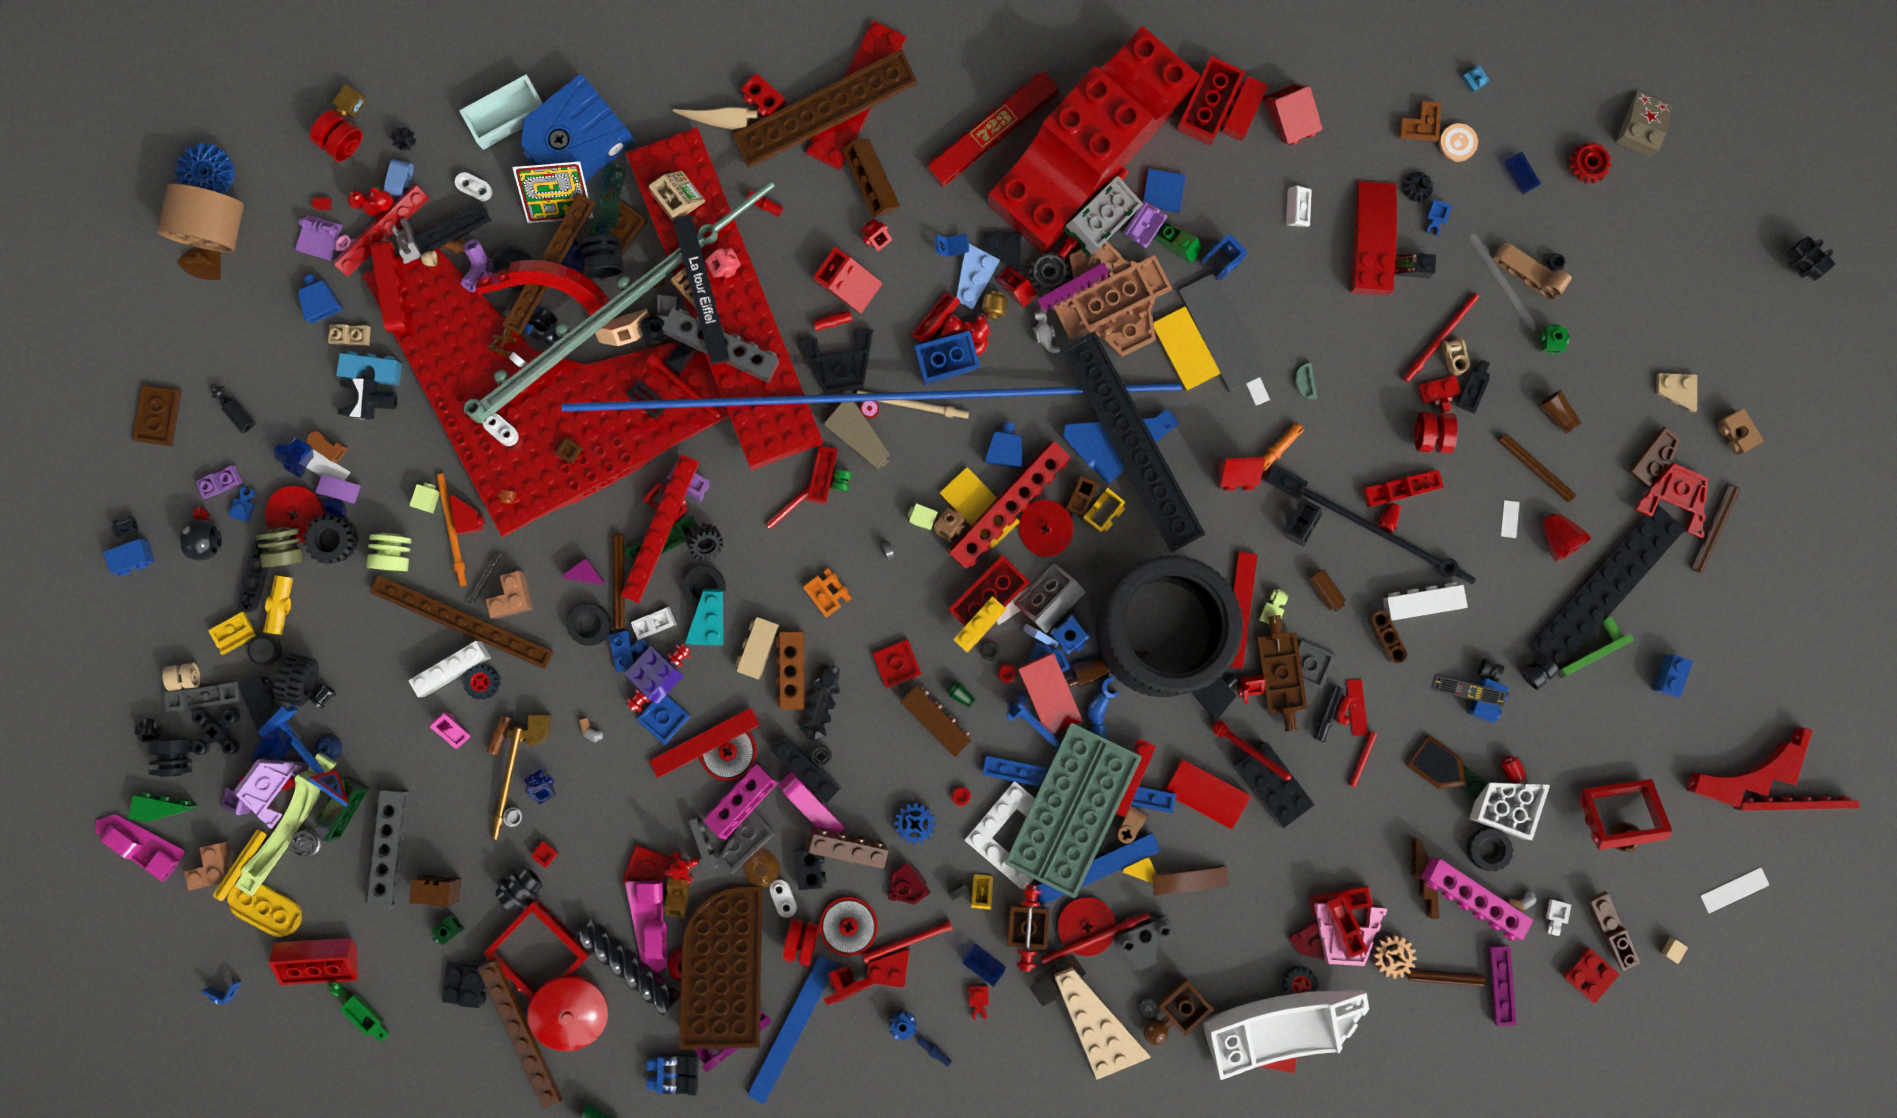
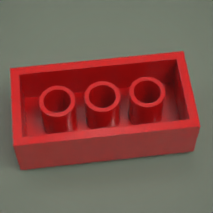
M1211 56L1177 131L1211 146L1246 71Z
M1002 555L948 611L965 627L992 597L1002 606L1006 607L1030 581Z

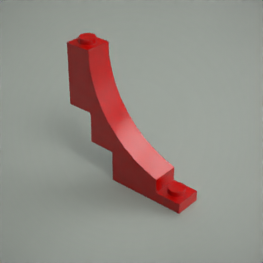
M1796 727L1791 736L1792 743L1781 742L1767 759L1743 773L1724 777H1712L1693 773L1688 779L1687 791L1730 806L1740 807L1745 791L1768 796L1773 780L1796 786L1813 730Z

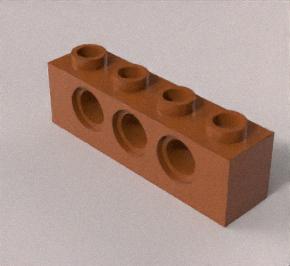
M780 632V636L776 637V647L780 648V655L776 657L777 667H780V675H777V686H780V694H777V706H780V710L805 709L804 632ZM788 646L795 648V654L792 657H788L785 653ZM789 665L795 667L796 672L793 676L786 674L785 670ZM790 684L796 688V692L792 696L786 693V687Z

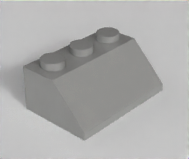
M1053 563L1014 604L1036 626L1047 633L1086 592L1075 579Z

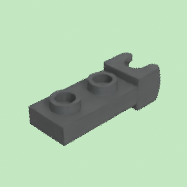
M699 817L691 819L689 823L702 857L699 859L703 872L718 868L720 864L717 855L711 852L713 849L711 840L707 839L704 833L706 831L704 821H700Z

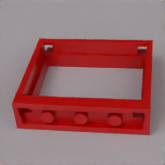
M538 899L533 901L484 952L488 962L498 959L506 978L514 983V987L519 992H524L528 996L529 1002L536 991L495 950L532 912L579 957L563 975H572L592 954L582 946L580 940H576L577 937Z

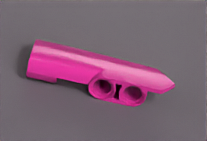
M117 814L96 820V833L101 836L99 838L101 842L120 856L133 860L161 882L171 875L185 853L184 849Z
M657 880L628 881L625 885L640 960L649 965L656 973H659L668 965L667 925L663 922V882Z

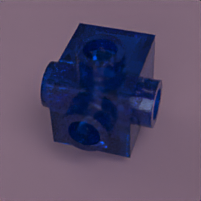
M542 769L525 778L527 786L525 791L527 795L533 798L539 805L556 795L553 787L555 782L550 774L546 775Z

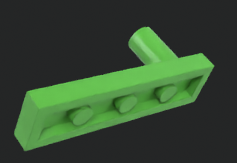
M1612 617L1602 621L1613 643L1559 670V676L1563 678L1634 641L1631 634L1623 636Z

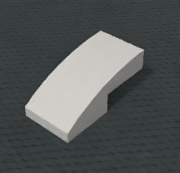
M670 607L631 622L638 640L677 625Z

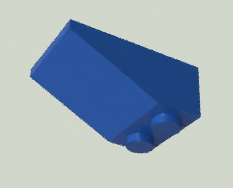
M970 331L914 346V353L924 387L980 368Z

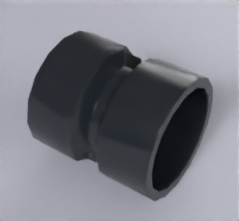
M1544 654L1533 661L1534 665L1529 664L1521 671L1523 678L1535 690L1543 687L1547 683V679L1551 680L1559 674V669L1555 663Z

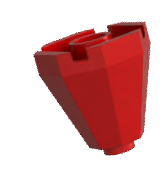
M1551 513L1544 518L1545 522L1542 526L1551 557L1555 562L1575 553L1580 549V544L1585 546L1592 539L1588 532L1561 513L1556 515Z

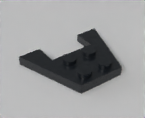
M873 329L855 332L857 351L820 356L817 338L798 341L826 395L864 389Z

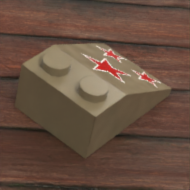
M1637 91L1615 143L1648 157L1653 156L1660 150L1665 138L1673 105Z

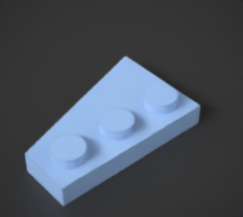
M969 244L970 251L964 254L957 298L961 301L959 304L973 311L1000 260Z

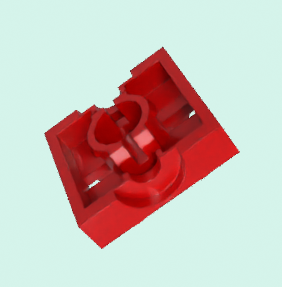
M1586 947L1580 954L1581 958L1578 963L1572 968H1568L1562 977L1589 1001L1596 1004L1620 974L1591 948ZM1602 963L1604 966L1598 971L1596 968ZM1583 983H1588L1584 989L1581 988Z

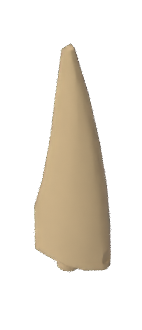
M730 106L706 110L673 109V112L689 119L715 127L739 131L749 126V118L758 117V111L749 110L750 107Z

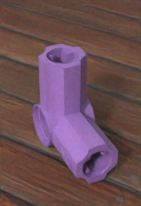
M472 239L463 246L471 263L470 270L461 281L463 288H466L469 292L476 291L475 288L479 277L485 274H492L493 259H488L479 241Z

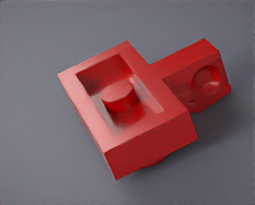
M1456 375L1417 386L1422 404L1434 402L1435 405H1439L1441 413L1452 411L1450 405L1452 396L1461 394Z

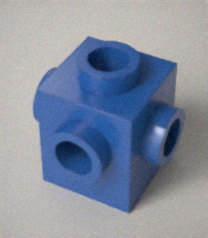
M903 1009L899 1013L895 1012L889 1019L891 1022L889 1024L890 1034L897 1040L899 1038L902 1041L906 1038L910 1039L917 1031L915 1029L917 1027L916 1017L911 1012H905ZM904 1024L906 1029L902 1030L899 1026Z

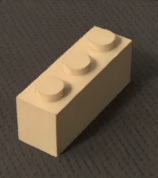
M759 617L751 621L749 626L750 636L745 638L742 649L745 650L743 655L739 656L736 661L735 667H738L737 672L761 679L780 625Z

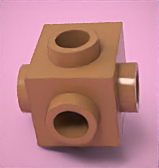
M947 508L944 513L942 512L938 516L934 525L936 534L952 543L956 536H960L965 529L963 515L956 510L952 511Z

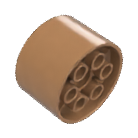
M168 184L157 234L197 248L226 253L235 252L244 204L235 198L211 190L182 184Z

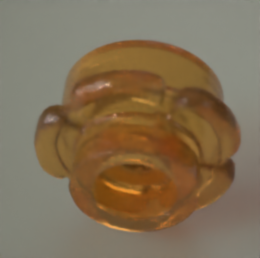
M500 490V495H497V497L501 498L500 502L512 504V501L517 500L515 492Z

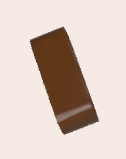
M1384 611L1371 613L1368 617V622L1386 659L1391 663L1404 662L1407 658V651L1389 615ZM1377 615H1380L1383 619L1381 625L1375 622ZM1386 632L1391 634L1390 642L1384 640ZM1395 649L1400 652V657L1397 660L1392 655Z

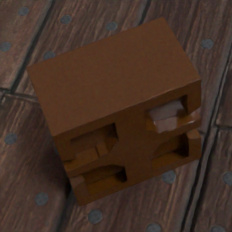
M429 875L414 878L411 880L409 903L449 907L459 902L462 878L449 877L444 879V877L435 878V876Z

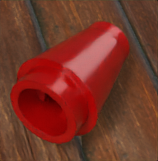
M1391 503L1378 521V527L1390 533L1396 530L1401 506Z

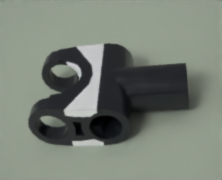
M346 379L340 381V387L353 390L355 399L350 406L338 408L337 414L373 420L375 408L396 409L397 393L376 391L377 382L374 380Z

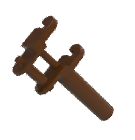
M505 328L501 336L493 335L495 340L492 345L488 346L491 352L494 351L498 355L509 357L511 353L509 351L505 352L502 348L504 343H516L517 339L510 337L512 331ZM498 341L501 342L500 347H496Z

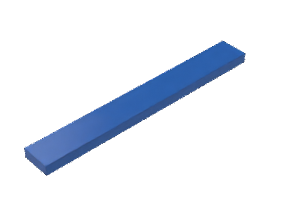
M820 954L747 1095L762 1104L766 1103L830 979L828 973L834 971L837 965L836 962Z

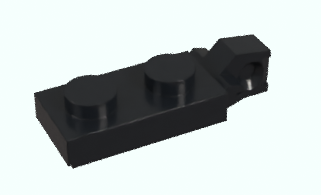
M1480 361L1478 367L1472 369L1456 407L1472 414L1476 413L1490 380V374L1487 373L1490 362Z

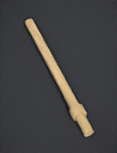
M857 390V393H856V394H864V393H872V392ZM913 400L878 401L945 414V417L953 418L955 416L966 419L969 417V411L955 409L954 406L949 405L944 407Z

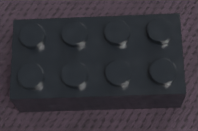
M1263 741L1255 747L1260 753L1290 773L1268 742ZM1248 753L1233 764L1280 827H1287L1315 805L1292 774L1290 780H1285Z

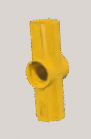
M274 575L271 595L267 597L265 603L267 616L264 632L282 635L285 617L291 608L289 596L293 578Z

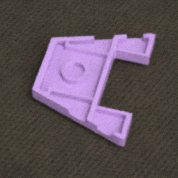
M258 759L236 787L234 793L272 829L282 814L279 810L268 805L291 775L296 777L297 774L307 771L310 766L306 762Z

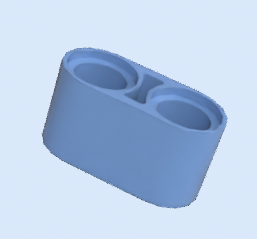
M392 159L389 164L384 190L393 196L401 197L410 187L414 168L413 164Z

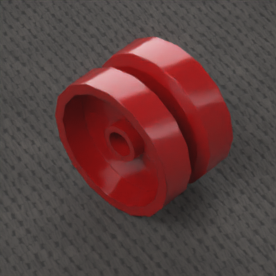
M792 918L784 942L782 960L792 963L799 951V964L809 967L820 924L809 922L805 933H802L803 920Z

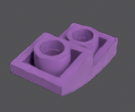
M234 465L196 481L203 499L210 498L243 483Z
M321 475L315 493L355 504L361 486Z

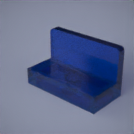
M278 727L262 737L250 761L254 763L262 757L266 760L282 761L293 739Z

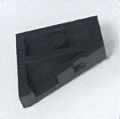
M983 232V251L999 259L1001 263H1005L1014 268V270L1019 271L1021 234Z

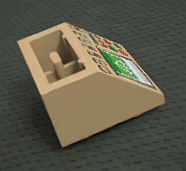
M682 171L663 175L648 186L651 195L672 222L675 218L686 216L705 202Z

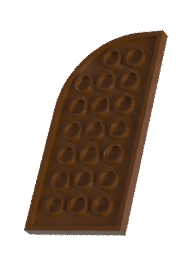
M740 887L719 892L707 899L691 917L685 930L682 948L679 1049L760 1048L763 887Z

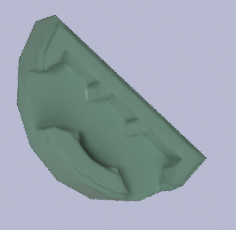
M1310 361L1303 364L1297 370L1294 384L1297 391L1303 397L1318 399Z

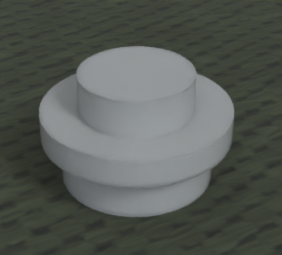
M515 807L506 809L502 817L504 824L510 827L518 825L522 820L521 811Z

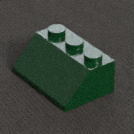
M351 777L341 779L349 804L344 806L330 796L325 803L326 809L323 813L319 814L315 821L316 826L314 830L325 842L341 839L367 794L369 787Z

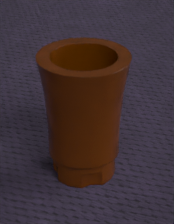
M1562 390L1554 392L1539 404V407L1554 420L1559 428H1562L1565 434L1573 431L1581 424V421L1577 418L1578 415L1568 403Z

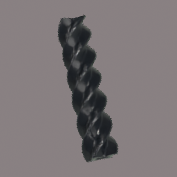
M593 919L577 936L576 940H580L582 946L587 951L595 953L597 959L602 964L610 966L615 976L625 979L630 989L639 991L644 1001L654 1004L659 1014L664 1016L681 996L679 991L668 987L664 978L654 975L649 965L639 962L634 952L624 949L620 940L609 937L607 929L602 925L595 924Z

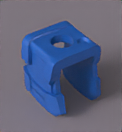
M1231 234L1225 236L1220 242L1216 240L1209 247L1211 251L1206 254L1201 262L1202 265L1205 264L1221 248L1233 259L1216 277L1217 281L1225 278L1232 269H1236L1247 255L1246 249Z
M1078 613L1069 615L1064 622L1051 629V636L1055 637L1067 654L1071 653L1074 649L1077 652L1086 645L1084 641L1090 638L1089 636L1092 634V631L1086 634L1075 620L1079 616ZM1067 630H1073L1076 633V638L1073 641L1065 638Z

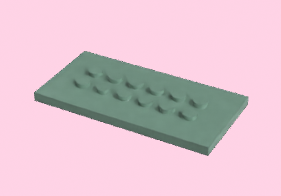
M1071 723L1005 864L1075 899L1142 756Z

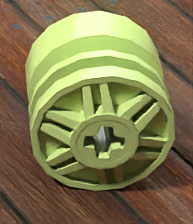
M391 533L369 535V540L378 541V544H368L369 548L377 550V554L367 555V568L408 571L409 559L400 555L401 552L410 551V548L401 547L402 544H411L410 538Z

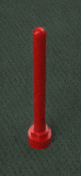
M653 352L647 358L646 365L651 369L654 368L661 371L693 399H705L665 366L661 356L656 352ZM714 406L703 407L715 418L721 416V412Z
M1218 720L1214 724L1212 733L1218 737H1226L1283 779H1291L1289 772L1229 731V727H1227L1228 725L1225 722Z

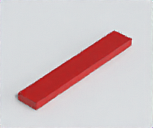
M1238 552L1233 592L1236 594V599L1240 603L1239 608L1242 611L1243 632L1241 635L1243 636L1242 641H1240V649L1237 651L1238 654L1229 667L1243 669L1257 554Z
M749 708L653 758L649 762L656 777L660 778L760 726L759 720L753 708Z

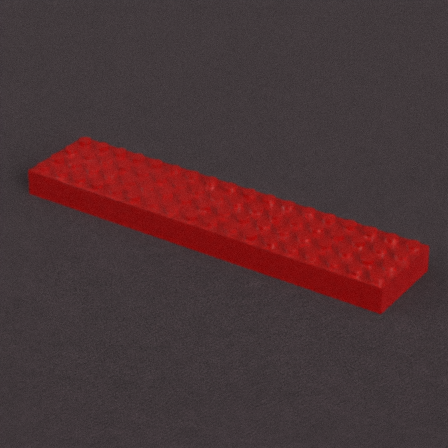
M698 127L626 153L666 257L675 252L680 246L672 220L651 195L648 187L660 177L682 171L705 200L703 204L686 215H692L697 234L703 225L710 224L713 226L731 212ZM733 219L717 232L718 237L715 242L706 244L701 248L721 327L724 333L728 335L735 334L741 337V341L747 344L752 342L758 345L759 349L764 352L766 350L772 351L777 355L779 365L770 383H767L725 362L711 365L709 355L705 354L722 398L803 396L805 394L735 219ZM712 231L706 232L704 237H709ZM719 248H732L741 264L735 270L736 273L730 277H713L705 262ZM684 262L672 271L674 276L685 268ZM687 277L684 280H682L679 284L681 285L687 279ZM690 284L684 288L685 291L690 288ZM682 295L689 316L696 319L698 317L697 310ZM703 333L699 336L702 340H704ZM737 349L734 352V354L736 356H742L745 351L743 349ZM755 357L752 360V363L756 365L762 362L760 357ZM808 403L725 406L751 471L823 444L821 434Z

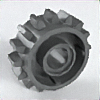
M1052 252L1049 255L1042 253L1041 258L1036 256V263L1031 262L1030 265L1033 268L1029 270V274L1033 275L1030 277V282H1035L1033 287H1039L1040 293L1044 290L1048 294L1069 281L1065 278L1070 276V272L1066 271L1069 269V264L1065 265L1066 259H1060L1058 254L1055 256L1052 255ZM1047 269H1051L1054 271L1055 275L1052 277H1048L1045 275L1044 271Z

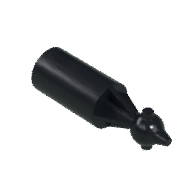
M211 385L212 398L220 399L222 411L241 433L250 431L256 424L236 399L224 395V386Z

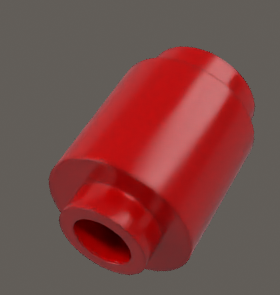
M1508 755L1502 759L1503 762L1500 763V766L1508 782L1520 784L1526 780V772L1519 757Z

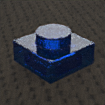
M325 498L323 506L326 512L345 518L347 509L344 503L336 498Z

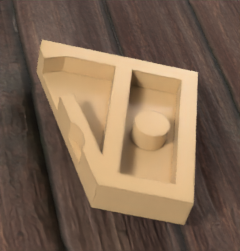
M1659 373L1656 375V394L1670 399L1671 402L1677 405L1684 406L1690 412H1696L1697 375Z

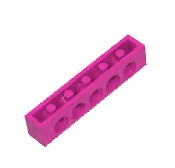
M1431 858L1420 877L1426 882L1425 885L1427 887L1441 891V896L1450 901L1453 899L1457 902L1459 908L1465 911L1470 910L1473 912V917L1481 921L1485 920L1490 928L1502 931L1504 933L1503 936L1511 941L1515 939L1523 941L1533 922L1531 918L1441 859Z

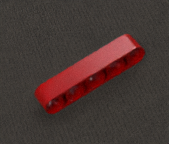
M391 240L371 243V253L384 328L387 333L407 329L393 243Z

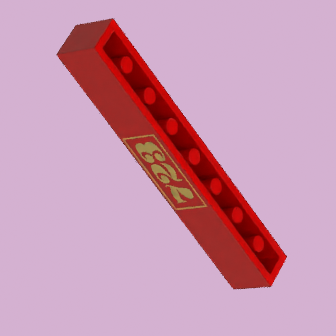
M1045 71L1041 74H1035L1030 79L1031 82L1028 85L1019 87L1012 98L1007 97L1001 103L1002 106L1000 108L991 110L984 121L981 122L980 120L972 127L973 130L968 134L966 132L958 138L957 143L954 145L950 144L943 150L944 153L940 157L935 156L930 160L928 172L942 188L1058 94L1059 87Z

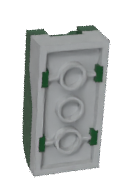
M1117 176L1062 229L1068 236L1074 237L1080 243L1082 251L1089 257L1143 203Z

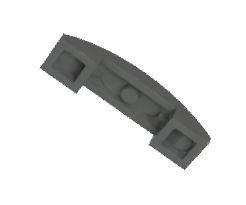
M239 682L165 692L166 712L241 701Z

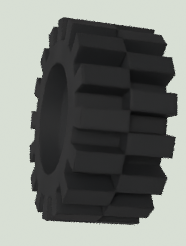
M702 523V527L699 524L696 525L697 529L692 528L691 533L688 532V538H686L691 555L695 556L696 559L700 557L701 560H705V557H707V560H710L712 555L715 558L717 556L716 552L720 554V548L723 549L724 543L716 526H712L709 523L708 526ZM705 538L712 539L706 545H698V543Z

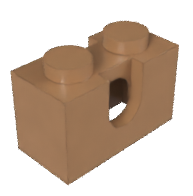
M1745 408L1735 411L1717 422L1720 433L1728 437L1730 441L1728 446L1736 455L1745 453L1764 442ZM1736 429L1740 431V437L1736 435Z

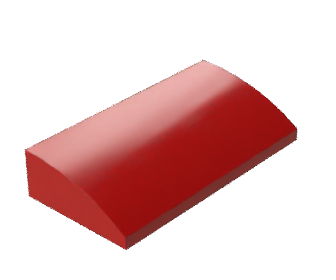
M1180 759L1164 792L1176 794L1175 800L1231 830L1251 798L1245 792L1183 759Z

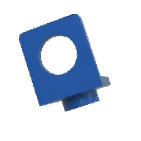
M966 233L948 238L935 235L936 252L939 255L951 257L970 251L968 234ZM940 241L943 243V250L941 249Z
M242 981L233 982L226 995L212 987L203 989L201 993L210 997V1001L224 1005L232 1001Z

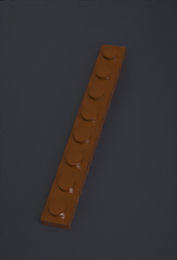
M578 193L540 260L562 264L596 205L595 202ZM526 284L502 326L520 336L548 286Z
M498 959L479 966L478 970L543 1109L560 1103L563 1100Z

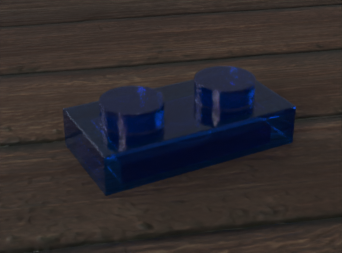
M1523 152L1504 162L1522 195L1541 185Z

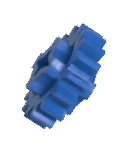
M915 802L914 807H911L908 803L906 810L904 808L900 809L901 815L896 814L899 821H895L894 825H898L899 828L895 831L896 833H902L899 837L900 839L907 838V844L910 840L913 841V845H916L918 840L921 844H924L923 838L930 840L929 833L934 834L935 832L931 828L936 826V823L932 822L935 815H929L930 808L924 810L925 804L918 807L917 802ZM920 811L922 813H920L919 815H912L910 812ZM903 818L907 820V827L905 829L902 826ZM926 818L928 819L927 830L923 826V821ZM911 819H913L914 821L918 819L920 821V829L916 826L913 828L911 827ZM912 832H918L920 836L914 837L910 836V834Z

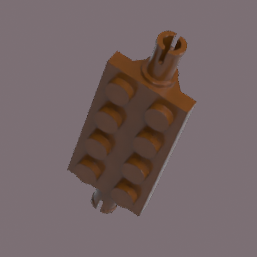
M1275 615V621L1274 616H1268L1271 634L1269 636L1257 637L1262 675L1265 678L1268 714L1281 713L1284 718L1285 732H1289L1291 729L1296 731L1298 730L1295 719L1296 711L1308 709L1296 632H1282L1281 615Z

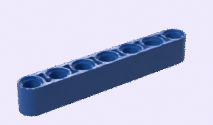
M1147 833L1134 839L1131 843H1125L1105 852V854L1096 856L1081 887L1161 851L1154 833ZM1042 882L1035 884L1037 889L1041 890V893L1037 894V901L1040 902V905L1066 895Z

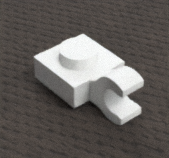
M1555 900L1549 901L1546 919H1550L1551 923L1548 926L1547 933L1560 935L1561 924H1568L1571 904Z

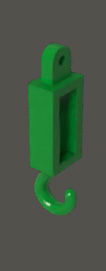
M335 981L328 982L327 988L330 993L335 997L339 995L344 1003L339 1010L366 1037L372 1034L379 1041H384L388 1037V1030L381 1024L384 1019L357 993L350 997L339 983ZM369 1016L374 1021L372 1027L363 1022L365 1017Z

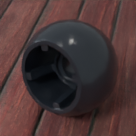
M195 519L185 523L180 533L182 552L192 560L202 561L212 558L216 555L218 548L221 547V532L217 531L215 524L205 519Z

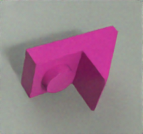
M443 712L429 724L430 728L455 749L471 737L470 733L456 722L455 716L451 713Z

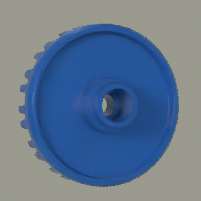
M195 144L196 147L194 148L188 146L189 150L184 149L186 152L184 155L179 154L181 158L177 159L179 164L174 166L177 169L174 171L177 175V178H175L178 181L177 184L203 188L225 194L232 186L235 176L234 164L229 155L214 144Z

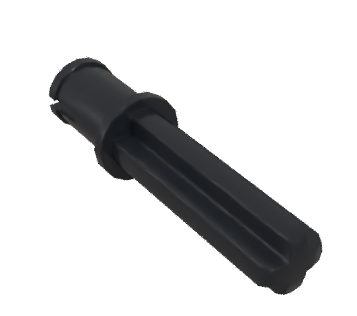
M1339 686L1332 687L1322 717L1318 719L1319 725L1313 737L1314 739L1321 742L1326 741L1329 729L1333 726L1331 723L1344 691L1343 688Z

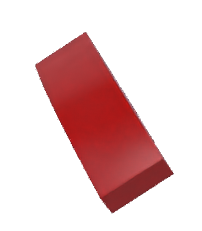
M1439 470L1362 490L1368 508L1443 489L1444 486Z

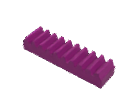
M1103 262L1037 299L1036 305L1039 310L1046 314L1048 308L1054 309V304L1059 307L1061 300L1066 303L1068 297L1073 299L1074 292L1080 295L1081 289L1087 291L1088 286L1092 288L1095 282L1100 284L1101 278L1106 280L1108 269Z
M1489 946L1487 950L1490 961V983L1492 984L1490 989L1492 991L1491 998L1494 1009L1492 1011L1494 1015L1493 1022L1497 1027L1517 1025L1511 946Z

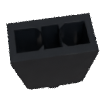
M1230 674L1225 680L1220 677L1212 684H1209V686L1193 691L1191 694L1211 717L1217 720L1236 698V694L1231 689L1239 681L1233 674Z

